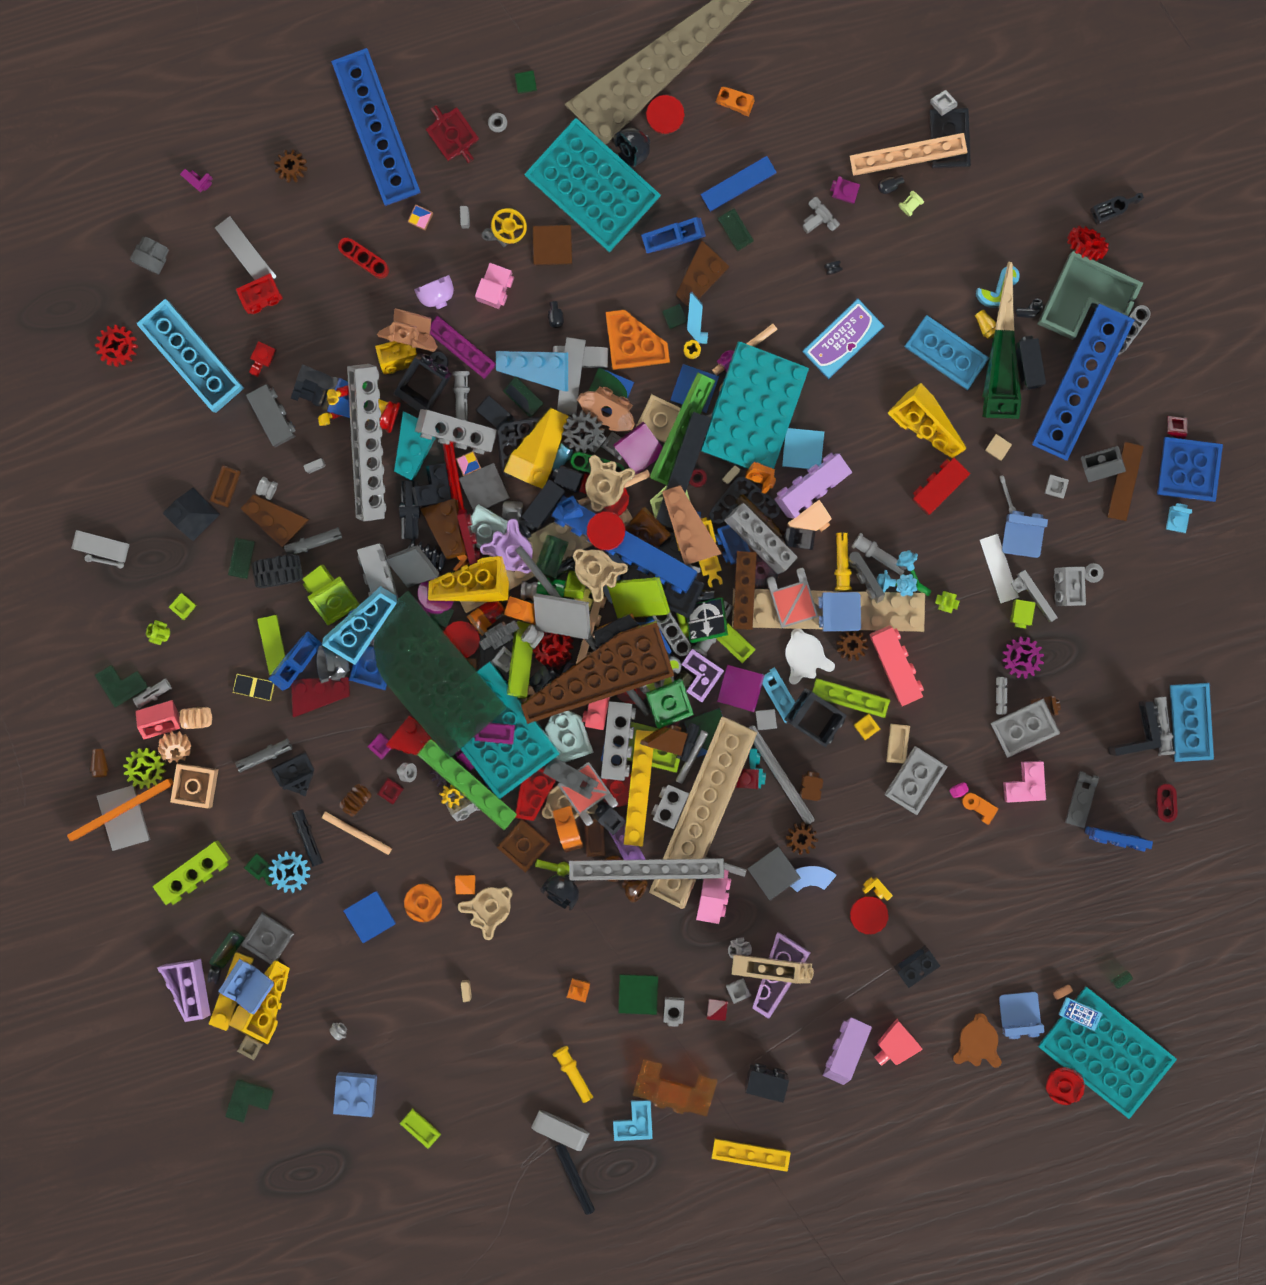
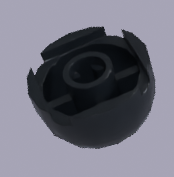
M630 127L615 134V147L619 146L621 152L618 154L627 165L636 167L647 159L650 153V139L647 134L637 128Z
M568 874L565 876L553 875L540 888L543 894L545 891L549 894L547 897L549 900L564 909L569 906L570 911L579 898V890L574 883L575 880H570Z

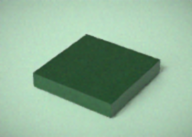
M620 974L618 1013L657 1015L658 976Z

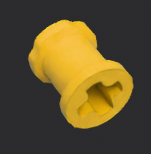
M695 340L686 342L684 345V355L689 359L699 357L701 352L699 343ZM694 345L697 352L689 354V349L687 348H691Z

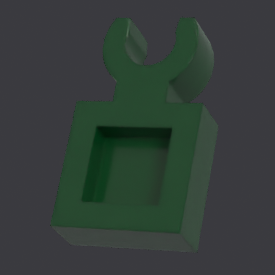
M255 853L244 866V869L258 880L263 876L266 884L272 886V883L269 882V874L273 873V871L268 870L271 865Z

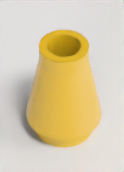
M982 310L975 317L983 336H986L989 340L994 337L996 322L985 310Z

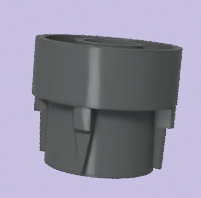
M142 237L129 260L159 275L167 260L165 258L169 250L166 246L148 237Z

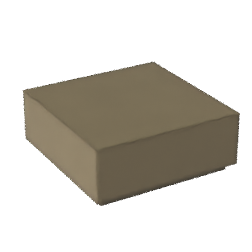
M735 465L722 481L726 485L729 484L740 472V469Z
M246 1034L237 1052L255 1060L264 1043Z

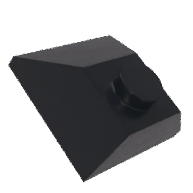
M194 487L176 499L163 512L192 541L221 515Z

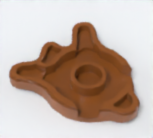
M977 1013L973 1020L962 1029L960 1033V1047L953 1056V1061L956 1064L969 1061L974 1066H979L982 1059H986L994 1068L1001 1066L1002 1062L997 1054V1031L988 1022L987 1017L983 1013Z

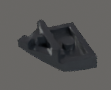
M305 751L272 767L271 770L283 790L287 789L306 797L314 767Z

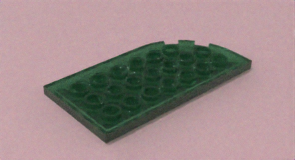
M410 591L404 593L397 600L396 605L375 635L374 651L376 665L389 688L445 755L451 758L508 707Z

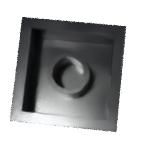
M755 1063V1066L750 1065L745 1083V1091L747 1094L784 1103L789 1083L788 1074H785V1070L779 1068L770 1070L766 1069V1065Z

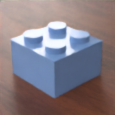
M339 1072L336 1076L333 1114L372 1117L375 1108L377 1075Z

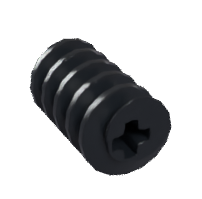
M415 539L410 542L408 548L416 546ZM420 541L418 544L420 549L434 567L438 566L439 572H442L447 559L442 550L437 552V546L430 550L429 543L423 548L422 541Z

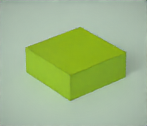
M181 593L169 608L185 620L197 605Z

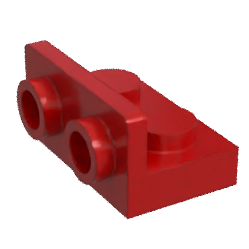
M271 273L236 289L241 303L248 314L259 313L262 308L268 305L274 306L279 303V300L283 299Z

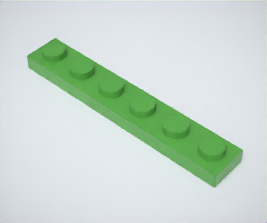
M697 373L649 478L667 485L691 413L701 414L716 380Z
M431 739L417 754L503 830L516 817L517 814Z

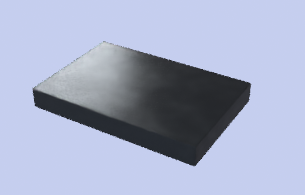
M936 109L930 110V139L964 133L967 147L966 154L931 160L932 168L970 167L969 109H952L942 116Z

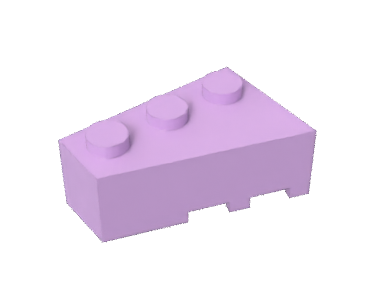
M201 959L164 964L157 967L159 973H162L166 981L167 988L170 989L175 998L174 1002L185 1022L204 1019L211 1015Z
M853 1018L848 1019L847 1022L844 1021L840 1028L842 1033L833 1045L834 1051L827 1060L826 1069L822 1076L842 1085L849 1082L872 1027Z

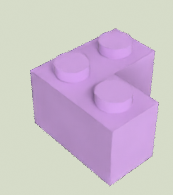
M691 649L681 664L697 675L686 692L703 702L724 670L693 649Z

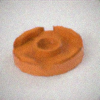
M418 884L406 893L404 899L405 911L415 921L428 922L440 913L442 897L434 886Z

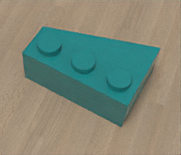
M403 411L394 472L414 481L436 438L432 437V440L420 437L421 433L415 432L418 418Z

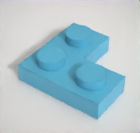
M651 1099L631 1100L632 1120H613L614 1141L653 1139Z

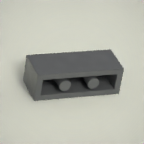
M264 385L246 395L272 446L277 447L296 437L293 433L296 429L291 421L288 422L284 416L287 412L282 404H278L276 400L278 395L273 387L270 388L268 385Z

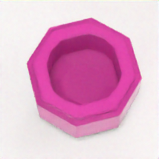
M962 782L951 787L949 791L952 797L958 798L964 796L969 789L967 784Z

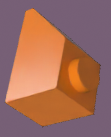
M510 596L504 615L536 625L534 604Z

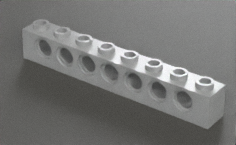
M371 364L347 366L356 518L361 521L384 519L386 504L384 502L385 485L382 476L384 474V467L381 458L383 455L380 439L382 429L379 421L381 410L378 403L380 398L377 384L379 372L377 366ZM366 381L367 386L365 389H363V383ZM368 401V405L364 409V403ZM369 420V424L365 428V422ZM370 439V443L366 447V441ZM371 458L370 464L367 465V460ZM372 476V481L368 484V479ZM373 495V500L369 503V498Z

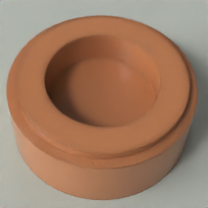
M1068 984L1053 992V995L1058 1000L1073 990Z

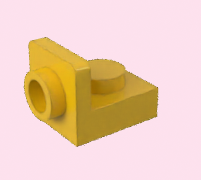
M871 877L863 884L864 888L862 890L865 894L875 886L874 892L880 899L884 897L888 901L893 896L877 877L874 879Z

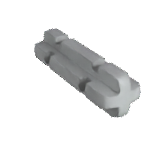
M814 197L809 202L810 207L816 210V214H820L823 222H827V227L831 231L835 230L840 223L836 218H832L833 215L824 204H820L819 198Z
M997 677L996 703H998V706H996V713L1007 714V678Z

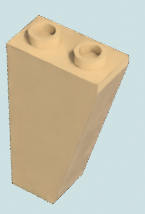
M734 955L732 975L798 984L810 983L814 974L811 963L745 955Z

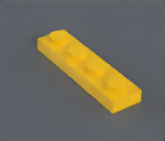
M235 952L226 979L239 959L252 965L254 958ZM220 993L209 1025L227 1031L238 1003Z
M715 1138L712 1159L788 1172L791 1152Z

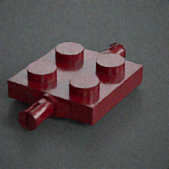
M437 105L434 108L432 107L430 110L437 119L431 126L426 128V131L446 160L449 162L454 157L462 154L467 163L473 161L474 158L468 149L479 138L459 109L456 107L449 113L442 114Z

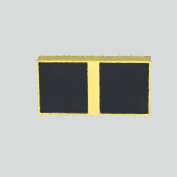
M237 674L233 693L271 701L275 684L268 680Z

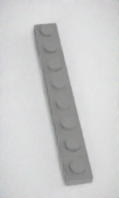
M724 858L569 861L570 880L724 878Z

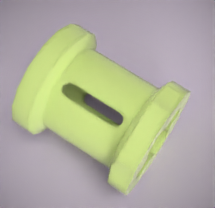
M911 191L910 196L903 203H899L898 206L906 215L911 216L912 212L919 205H922L924 201L917 193Z

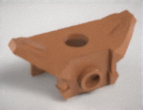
M397 308L394 309L393 323L377 333L378 337L388 339L391 342L396 341L411 345L412 348H421L434 352L438 347L434 338L430 335V317Z
M599 387L596 391L580 393L577 400L586 415L589 411L591 412V417L597 415V421H602V425L609 426V430L628 431L633 429L635 423L630 412L633 405L630 404L627 398L614 395L613 391L607 387ZM609 406L612 409V414L609 416L602 412V407Z

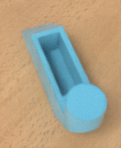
M690 292L687 330L698 343L707 344L708 332H700L703 304L693 292Z

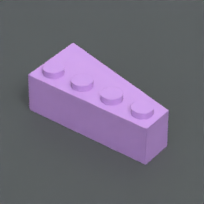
M777 932L769 958L805 963L811 952L780 932ZM762 979L753 1009L769 1019L792 983Z

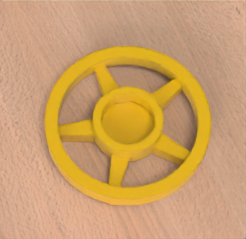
M505 208L499 210L491 221V229L494 236L504 243L520 241L527 230L524 217L514 209ZM502 213H511L509 218L504 220L498 217ZM513 214L521 220L522 225H517L513 219ZM495 220L501 224V229L498 232L495 229ZM517 229H523L522 234L515 239L513 232ZM500 234H509L511 239H506L500 236Z

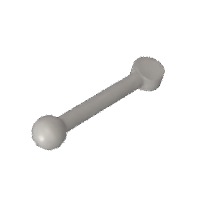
M1002 475L999 478L1010 507L1009 513L1012 514L1013 511H1016V508L1013 507L1005 478Z
M92 555L85 556L86 562L105 563L117 566L120 569L124 567L123 562L94 558Z

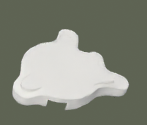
M802 629L792 630L790 641L785 650V656L791 668L789 676L791 684H797L803 677L815 678V670L817 668L828 672L834 670L835 664L825 657L823 647L817 638L804 633Z

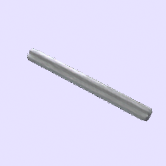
M754 725L748 727V728H750V729H752V730L758 732L757 729H756V727H755ZM758 732L753 742L759 753H761V756L805 824H811L815 820Z

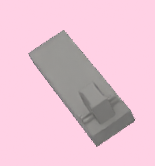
M1026 570L1018 573L1017 578L1011 583L1016 593L1026 589L1048 622L1057 619L1058 617Z

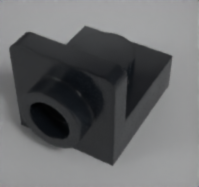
M606 802L598 806L593 815L612 835L626 822Z

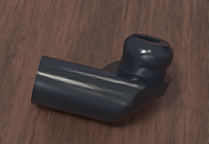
M1035 298L1027 308L1017 307L1016 317L1034 318L1042 310L1043 301L1040 298Z

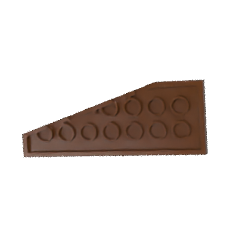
M657 621L618 633L523 702L521 707L527 724L674 676Z

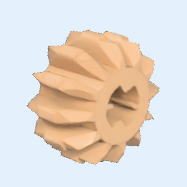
M208 707L182 709L179 716L181 727L186 729L209 727L212 724L211 709Z
M171 731L170 735L164 733L163 738L159 739L158 752L163 760L167 759L169 763L175 760L178 764L179 759L185 761L186 756L190 755L191 742L188 740L187 735H182L180 731L176 734Z

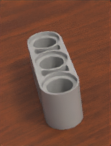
M1144 305L1137 306L1128 315V317L1135 319L1131 327L1133 334L1127 335L1118 355L1122 354L1129 347L1149 320L1151 312L1148 307ZM1138 310L1144 313L1145 316L1143 320H1140L1136 317V312Z
M553 346L552 352L565 351V346ZM585 347L582 368L608 367V348Z
M76 530L71 549L125 563L130 544Z
M668 613L664 621H659L656 616H653L674 652L679 656H686L691 650V645L671 613ZM669 626L677 628L678 632L675 637L667 635L666 630ZM684 642L687 644L688 649L685 653L677 651L678 643Z
M539 1110L531 1127L536 1132L577 1151H582L590 1134L588 1131L543 1110Z

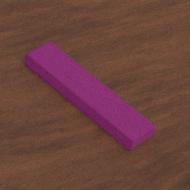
M436 316L431 322L430 335L483 379L495 368L496 363L439 316Z

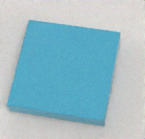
M788 428L785 436L782 467L809 469L815 464L821 465L824 432Z

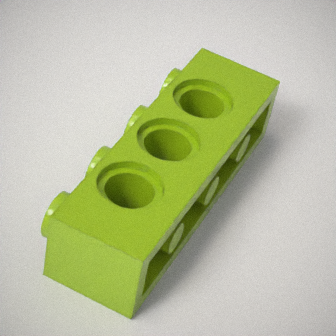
M217 840L159 881L153 888L165 905L169 903L174 905L182 899L180 895L186 891L189 894L198 888L196 885L202 880L205 883L212 878V872L216 869L220 872L229 865L227 861L231 858ZM206 858H210L213 861L211 868L205 866L204 860ZM190 869H194L197 872L196 879L190 878ZM175 880L181 882V890L174 888L173 883Z

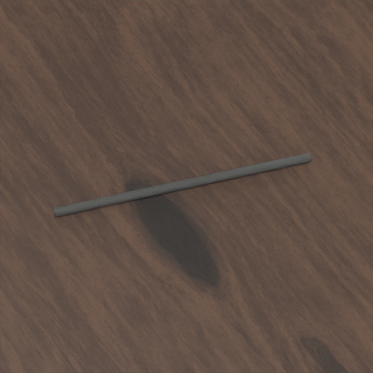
M519 546L515 551L550 596L561 597L523 547ZM591 635L589 639L585 640L595 651L596 642ZM635 690L626 691L644 716H647L651 711Z

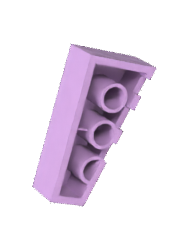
M828 454L822 459L824 462L821 465L815 464L807 470L808 474L806 476L797 477L792 481L793 485L788 489L784 487L777 492L778 496L774 500L787 518L799 516V510L807 509L813 504L812 499L824 496L828 492V487H835L852 473L840 454Z

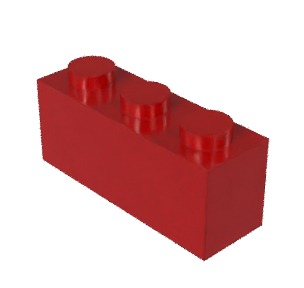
M947 458L940 465L942 469L937 474L933 472L926 479L929 483L924 488L920 485L913 492L915 497L912 500L927 515H930L970 475L955 458L951 460Z

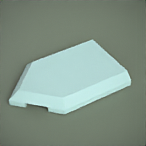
M568 710L550 717L545 731L560 751V754L555 758L565 763L594 753L581 716Z

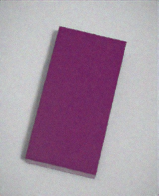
M476 721L474 741L514 744L515 725Z

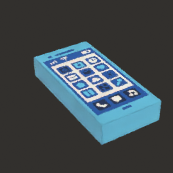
M1068 997L1065 998L1059 1012L1060 1016L1095 1031L1103 1014Z

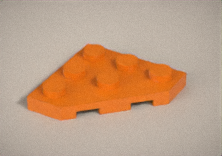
M626 310L606 312L613 370L670 363L668 343L662 338L658 337Z

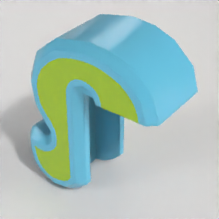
M1013 266V285H1015L1019 281L1020 275L1018 269ZM1007 267L1001 270L995 293L977 288L976 297L981 304L987 307L999 308Z

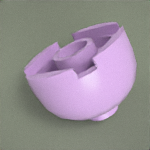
M448 275L414 290L419 301L424 306H436V309L447 306L446 301L451 299L454 287Z

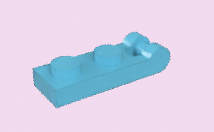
M774 667L770 669L769 673L765 674L762 685L786 723L784 719L795 704V701ZM775 679L777 683L770 687L768 682Z

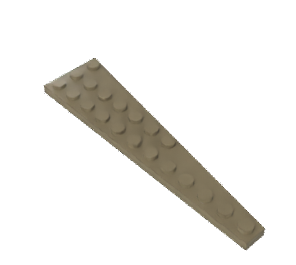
M712 0L565 103V106L595 136L607 145L616 133L620 132L753 0Z

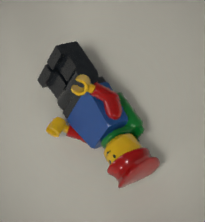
M302 364L291 399L298 401L300 397L311 401L316 406H322V409L328 411L329 413H324L318 417L320 426L329 425V418L332 420L340 416L350 418L348 380L345 381L334 376L332 379L331 376ZM366 381L363 383V389H365L367 386ZM378 399L381 410V417L379 418L380 427L390 433L401 403L395 404L392 401L386 402ZM368 401L364 403V409L367 407Z

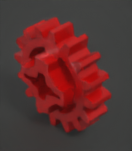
M1081 226L1074 227L1067 237L1069 239L1067 243L1071 244L1070 248L1075 249V253L1081 254L1082 258L1088 257L1089 260L1094 258L1098 261L1099 258L1103 259L1109 250V243L1105 242L1106 238L1100 237L1101 233H1097L1094 229L1088 230L1086 226L1084 229Z
M115 325L114 329L107 326V332L101 330L103 336H97L96 338L100 343L95 344V347L100 348L96 353L103 355L100 360L103 362L107 360V365L109 366L114 362L115 367H118L119 363L125 366L126 360L132 362L133 360L130 356L136 355L137 353L133 349L138 348V345L133 344L137 338L130 337L133 332L130 330L126 332V327L124 326L119 329L118 325ZM116 334H123L126 338L119 339ZM115 342L120 344L118 345V350L113 348L115 347ZM114 353L117 358H111L107 354Z
M544 632L543 638L532 652L536 655L535 658L543 665L548 664L550 667L553 666V663L560 665V660L566 661V655L571 656L569 649L574 648L571 644L574 640L570 636Z

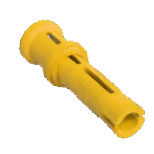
M836 533L837 570H835L834 575L837 578V587L835 591H852V587H850L852 571L848 569V533H843V541L841 533Z
M564 1046L555 1051L553 1056L558 1059L561 1070L568 1075L582 1103H585L592 1099L593 1095L576 1067V1060H573L568 1052V1046Z

